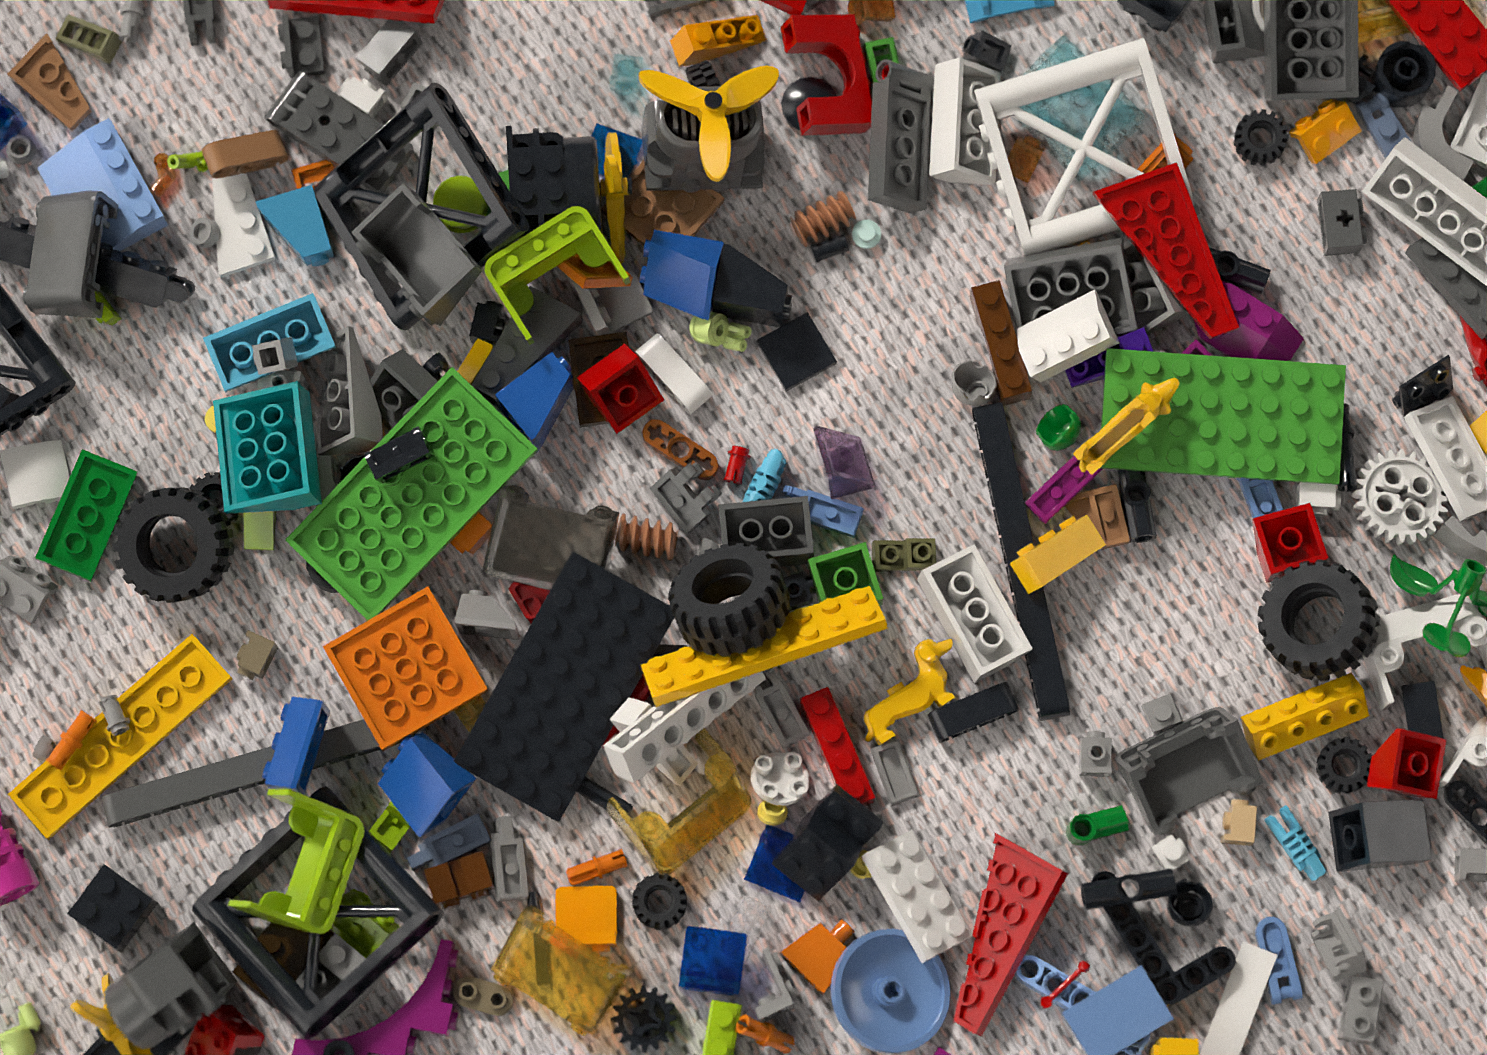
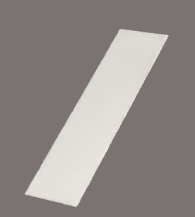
M1242 942L1236 958V964L1227 981L1200 1055H1240L1277 954Z

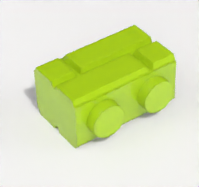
M711 1000L702 1055H734L737 1039L736 1024L740 1021L738 1019L741 1016L742 1005Z

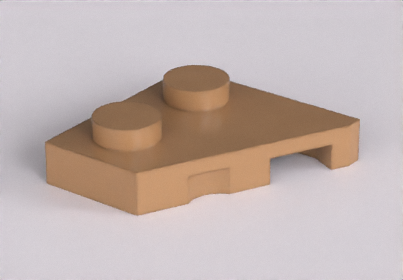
M1117 484L1077 493L1065 505L1066 509L1072 516H1075L1076 520L1085 515L1089 516L1106 544L1101 550L1131 543Z

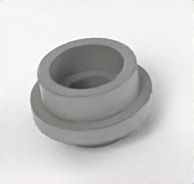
M19 135L13 137L8 142L6 153L12 162L26 164L34 158L36 146L29 137ZM19 147H26V152L24 154H17V149Z

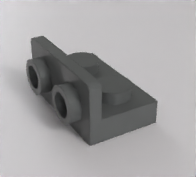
M283 14V24H278L280 42L284 41L285 51L280 52L282 69H287L290 78L294 77L298 71L308 76L325 74L319 16L289 19L288 14Z

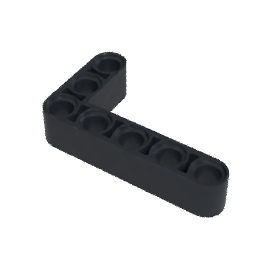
M1101 871L1090 882L1117 877L1109 871ZM1121 885V892H1122V894H1123L1124 896L1128 897L1127 893L1125 892V890L1123 889V887H1122V885ZM1133 904L1121 905L1127 910V918L1125 920H1117L1113 917V906L1099 908L1135 969L1142 966L1145 970L1144 961L1147 958H1154L1158 961V973L1151 974L1146 970L1145 972L1166 1007L1179 1003L1226 975L1236 964V957L1233 951L1225 946H1219L1174 972ZM1132 931L1139 932L1143 936L1142 946H1132L1128 941V934ZM1220 953L1227 958L1228 965L1226 969H1218L1214 966V954ZM1189 969H1196L1200 972L1202 976L1200 984L1193 985L1189 983L1186 978V973ZM1164 984H1169L1175 989V998L1171 1001L1165 1000L1160 994V988Z

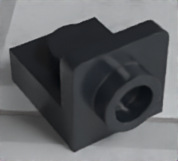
M981 31L969 36L965 40L962 47L964 52L962 58L971 62L974 61L997 72H1003L1012 45L985 31Z

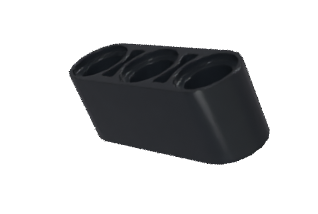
M1003 682L928 713L927 716L938 742L942 743L948 741L950 736L953 739L977 729V725L982 727L1005 717L1004 714H1007V716L1019 711V707L1008 682Z

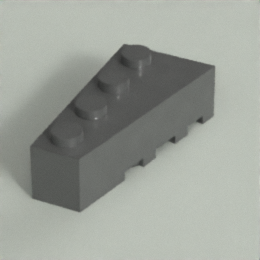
M529 286L534 297V303L532 308L522 315L520 319L535 343L529 345L511 317L472 386L489 403L498 407L495 394L558 348L572 331L583 323L581 312Z

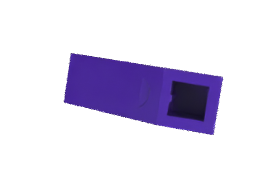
M1144 327L1118 337L1119 344L1109 348L1154 352ZM1106 350L1065 370L1071 388L1104 379Z

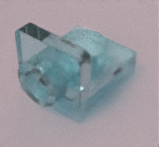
M614 54L612 74L609 78L610 90H615L616 94L629 96L632 92L639 93L640 82L638 75L643 68V57Z

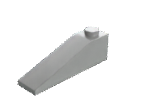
M347 326L331 335L336 348L328 350L325 371L329 374L326 390H322L321 400L325 401L323 418L318 417L316 427L318 455L320 456L366 452L374 448L383 439L381 413L354 328Z

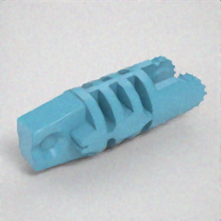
M775 448L768 451L767 457L764 458L761 467L757 468L743 502L770 500L773 498L782 480L781 476L784 467L787 464L781 451Z
M1285 805L1280 808L1279 813L1290 829V832L1286 833L1278 820L1272 815L1265 818L1264 821L1279 843H1281L1285 852L1293 860L1298 870H1304L1308 877L1315 881L1327 872L1319 860L1322 856L1306 832L1303 831L1302 826L1293 813Z

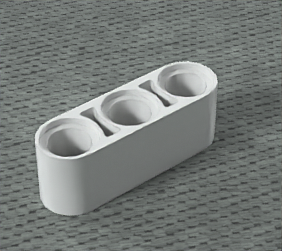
M658 333L634 352L639 356L642 363H646L645 368L661 385H666L664 387L665 390L681 407L685 406L683 409L689 415L713 396L706 384Z

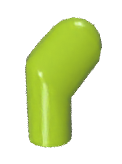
M201 151L173 154L167 160V164L171 169H190L196 167L199 172L209 170Z

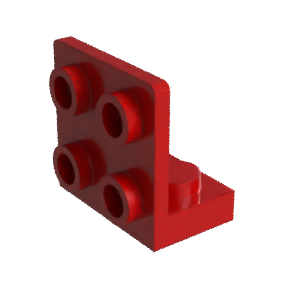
M222 1005L208 1016L204 1012L201 1013L203 1017L195 1024L184 1055H234L236 1048L261 1047L265 1035L233 1005Z

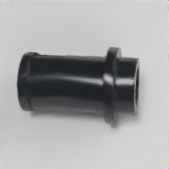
M836 233L834 238L810 245L816 263L839 254L845 256L844 252L850 251L844 234L838 236Z

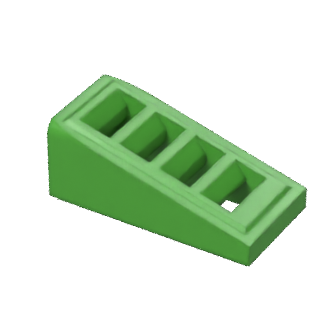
M894 37L863 44L873 84L878 82L875 76L876 62L890 60L899 64ZM888 49L889 54L874 57L873 51Z

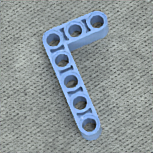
M1033 955L1024 956L1015 973V977L1020 983L1043 997L1051 994L1047 988L1049 979L1057 978L1063 983L1069 977ZM1025 962L1033 963L1037 968L1036 976L1033 978L1023 976L1020 969L1021 965ZM1074 980L1052 1002L1067 1010L1075 1005L1074 997L1076 995L1084 994L1089 997L1095 992ZM1150 1034L1143 1037L1140 1042L1133 1043L1121 1050L1120 1053L1124 1055H1141L1149 1041Z

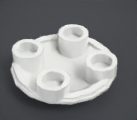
M773 752L757 757L751 770V784L755 792L764 801L773 805L788 806L797 803L805 797L810 787V775L806 766L802 763V757L795 752Z

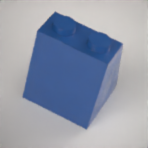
M654 230L651 240L646 239L643 257H647L648 261L647 266H642L640 283L644 284L643 295L701 319L709 320L712 311V296L724 242Z
M553 352L495 394L498 407L504 416L539 451L573 390V375L571 374L572 369L562 356L557 358Z
M423 732L413 737L407 736L398 747L399 755L396 759L391 758L381 770L384 775L378 782L379 786L419 837L424 836L443 824L477 779L473 774L456 764L453 757Z

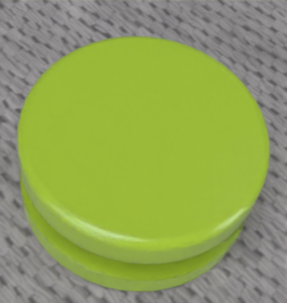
M450 177L443 181L434 193L433 205L482 216L487 215L488 204L471 177ZM439 218L448 230L453 233L464 234L479 228Z

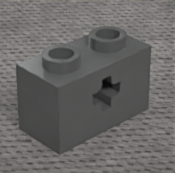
M1356 189L1321 192L1317 199L1324 256L1359 253L1363 244L1367 242V233L1365 226H1361L1360 216L1363 215V202L1361 198H1357ZM1339 218H1343V222L1348 223V225L1343 227V223L1338 222Z

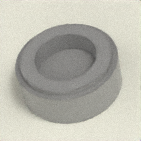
M202 217L192 224L190 239L193 244L202 248H210L217 242L219 226L215 221Z

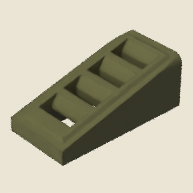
M70 14L67 15L55 38L56 41L107 64H111L123 42L119 39V35L116 32ZM75 25L79 26L73 39H70L69 36ZM88 30V33L83 43H80V40L83 37L85 31ZM96 35H99L94 47H91Z

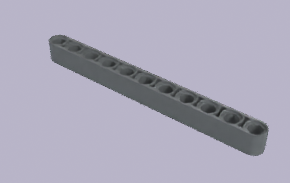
M365 720L325 730L312 770L327 766V762L331 765L355 758V754L362 756L381 750ZM423 728L422 730L416 732L415 734L411 735V737L421 732L427 735L426 728ZM272 746L106 794L101 797L108 827L122 826V822L126 825L150 818L153 813L156 816L181 808L180 805H183L184 808L208 801L211 796L215 799L238 792L239 788L245 790L265 784L266 779L262 778L264 767L267 761L272 762L275 750H272Z

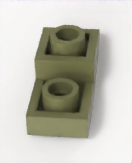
M906 538L903 541L874 540L871 543L872 564L875 572L917 571L936 564L935 538Z

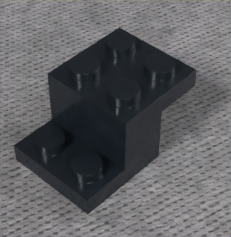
M1117 0L1118 3L1123 5L1122 8L1127 13L1134 16L1139 15L1147 20V24L1151 28L1167 32L1182 18L1192 1Z
M836 784L801 820L792 840L774 857L771 864L819 901L855 866L863 846L882 828L884 821Z

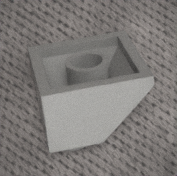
M470 590L469 594H461L455 617V625L459 634L519 640L520 634L516 623L491 596H487V592Z

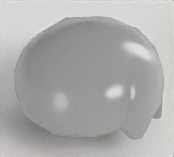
M967 360L956 365L952 372V391L956 398L966 405H985L993 399L997 391L996 377L988 369L987 365L976 366L971 360Z

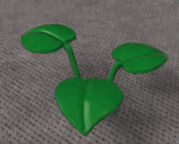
M1394 554L1390 562L1391 577L1398 587L1412 595L1425 597L1428 592L1435 595L1454 580V589L1461 595L1447 627L1437 623H1428L1424 626L1422 634L1429 644L1439 650L1448 651L1449 654L1457 658L1467 656L1471 649L1469 639L1464 634L1453 631L1452 628L1466 596H1469L1472 604L1478 606V611L1487 618V592L1480 590L1486 568L1478 561L1466 559L1459 571L1453 569L1451 575L1438 585L1437 580L1431 574L1402 561Z

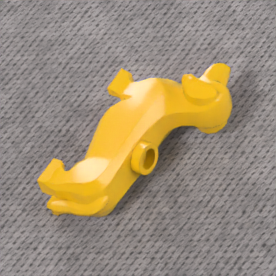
M1174 377L1155 385L1143 383L1141 393L1116 414L1099 432L1073 452V455L1080 460L1079 468L1081 472H1086L1087 470L1092 475L1159 415L1170 414L1171 408L1169 403L1180 384L1179 380Z
M926 639L916 645L914 657L919 668L917 677L906 686L901 681L888 689L887 693L889 696L865 712L864 722L868 728V733L865 737L867 742L875 738L879 746L895 736L892 730H887V727L893 725L895 720L920 713L929 708L933 701L940 707L955 698L953 693L946 692L948 676L939 661L941 656L952 649V639L937 643L932 639Z

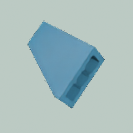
M312 185L256 201L261 216L306 265L322 266L327 264L330 258L335 257Z

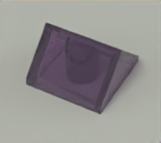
M821 426L813 428L817 456L831 499L875 487L860 437Z

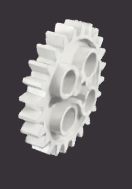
M1400 449L1395 457L1393 451L1388 450L1385 453V457L1378 453L1374 457V461L1369 459L1364 464L1366 469L1362 468L1357 473L1361 478L1356 479L1357 488L1360 490L1354 491L1351 497L1359 499V502L1353 506V509L1362 510V514L1359 515L1357 520L1366 519L1368 521L1364 528L1365 530H1369L1372 527L1376 529L1374 538L1384 534L1385 543L1388 544L1394 537L1397 546H1400L1406 538L1408 544L1412 545L1416 542V537L1418 540L1423 541L1427 538V534L1432 535L1436 531L1435 526H1440L1444 522L1440 516H1444L1448 509L1442 505L1446 504L1449 500L1446 496L1441 495L1444 491L1439 485L1436 476L1432 473L1431 467L1427 468L1425 466V456L1420 461H1417L1416 452L1414 451L1408 457H1405L1404 450ZM1385 473L1394 477L1395 485L1386 481ZM1413 483L1420 484L1423 487L1424 494L1417 493L1413 488ZM1397 493H1401V499L1404 500L1403 502L1400 501V495H1398ZM1377 501L1384 502L1387 505L1388 512L1380 510ZM1418 502L1424 503V504H1425V507H1423V506H1422L1420 503H1418ZM1405 510L1413 512L1416 521L1409 520L1406 517Z

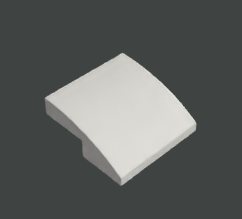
M62 440L32 443L0 450L10 499L14 509L41 502L48 504L61 499L70 478Z

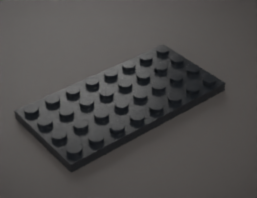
M572 551L454 762L468 772L559 823L614 726L610 721L611 717L630 698L642 677L643 670L641 664L648 663L653 657L672 624L674 615L670 605Z

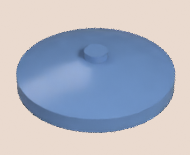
M882 929L857 938L840 955L832 974L831 999L838 1021L846 1033L857 1043L880 1053H901L920 1047L938 1032L949 1008L950 983L946 968L939 955L921 963L903 930Z

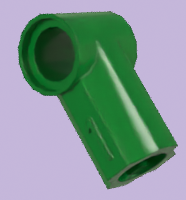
M1122 805L1090 814H1079L1067 825L1066 836L1072 844L1082 846L1090 841L1128 832L1129 826L1126 812ZM1076 823L1086 825L1089 832L1088 836L1082 837L1076 834L1074 825Z

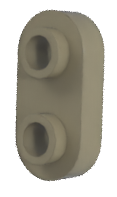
M465 976L460 978L453 988V996L456 1002L469 1009L493 1016H503L513 1007L514 999L511 991L500 984L472 976ZM466 986H472L474 989V993L470 997L463 995V989ZM497 994L503 996V1003L499 1006H495L492 1003V998Z

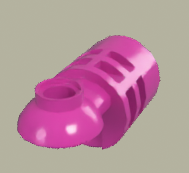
M1 822L0 906L30 893L40 885L29 859L24 857L22 844L17 842L15 829H4Z

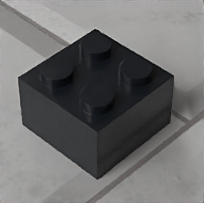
M103 864L67 914L122 953L158 902L110 867Z

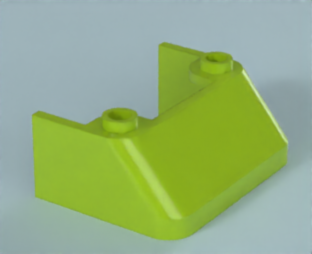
M573 206L491 256L485 264V274L529 345L535 342L520 319L522 315L532 308L534 303L533 294L527 284L570 257L578 254L582 262L592 268L600 267L610 261L624 284L628 285L631 283L628 274L591 215L582 207Z
M269 789L267 792L268 796L292 805L289 815L290 827L295 833L305 837L286 894L278 891L267 892L261 897L259 904L252 901L230 900L228 906L279 925L314 934L326 933L333 926L364 835L363 823L354 815L291 789Z

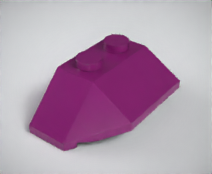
M1225 282L1222 283L1239 329L1209 339L1193 319L1198 338L1228 357L1291 361L1304 340V337L1284 315L1233 284Z

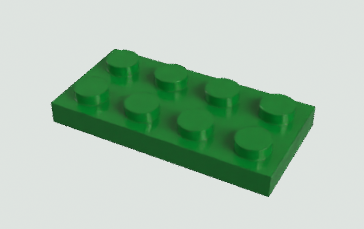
M82 449L35 556V560L92 582L138 475V471Z

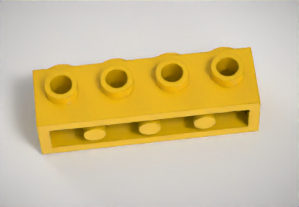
M1351 672L1264 708L1257 709L1240 718L1248 746L1259 761L1369 717L1364 689Z

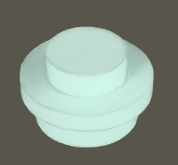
M872 220L859 221L853 227L852 239L860 248H873L881 239V229Z

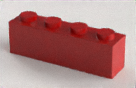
M829 687L801 697L800 705L834 785L838 784L864 806L874 803L875 795Z

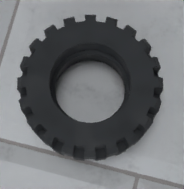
M185 487L162 488L145 493V496L136 498L130 503L131 508L122 512L119 518L123 521L121 525H116L114 535L118 536V542L112 543L113 552H118L119 560L115 561L117 569L123 568L126 574L122 578L127 584L133 583L136 586L134 591L140 595H149L150 600L176 603L202 596L209 592L211 587L217 586L220 583L222 573L228 572L231 565L228 562V558L234 554V546H230V538H233L234 535L232 529H227L225 523L229 521L225 512L220 513L218 511L219 505L213 499L208 500L205 498L206 494L200 491H191ZM169 516L180 517L187 521L193 528L198 541V552L194 563L190 568L180 573H171L162 569L155 562L150 550V536L154 526L158 521Z
M736 543L735 546L723 544L720 545V548L714 550L712 548L707 549L701 556L696 555L691 558L690 563L687 566L683 565L678 571V576L674 577L668 596L670 608L685 642L701 653L704 651L707 655L716 656V654H720L723 657L731 656V653L736 652L739 655L746 653L747 649L752 647L756 649L763 645L764 640L773 638L776 635V629H781L790 611L791 600L780 567L773 556L757 546L750 545L748 547L744 543ZM740 595L739 597H737V598L734 599V600H731V601L726 602V603H721V604H719L720 602H722V601H724V600H726V599H728V598H730V597H734V596Z
M1309 560L1299 563L1300 568L1293 569L1290 566L1283 570L1286 575L1281 579L1276 576L1270 582L1274 586L1270 592L1265 590L1262 596L1265 606H1259L1258 616L1262 619V622L1258 623L1259 633L1264 637L1262 642L1266 649L1271 652L1272 656L1294 675L1298 673L1302 678L1312 680L1315 676L1320 681L1329 680L1331 674L1340 678L1346 675L1345 669L1349 667L1353 670L1357 669L1361 665L1358 660L1362 656L1368 658L1372 650L1369 644L1370 642L1376 643L1379 635L1375 630V627L1380 626V616L1376 613L1378 606L1363 582L1351 570L1347 571L1343 565L1336 562L1330 565L1326 560H1316L1315 565H1312ZM1325 596L1335 597L1340 600L1344 606L1343 621L1339 630L1330 639L1313 645L1302 644L1296 639L1294 635V622L1298 612L1305 604L1315 598Z

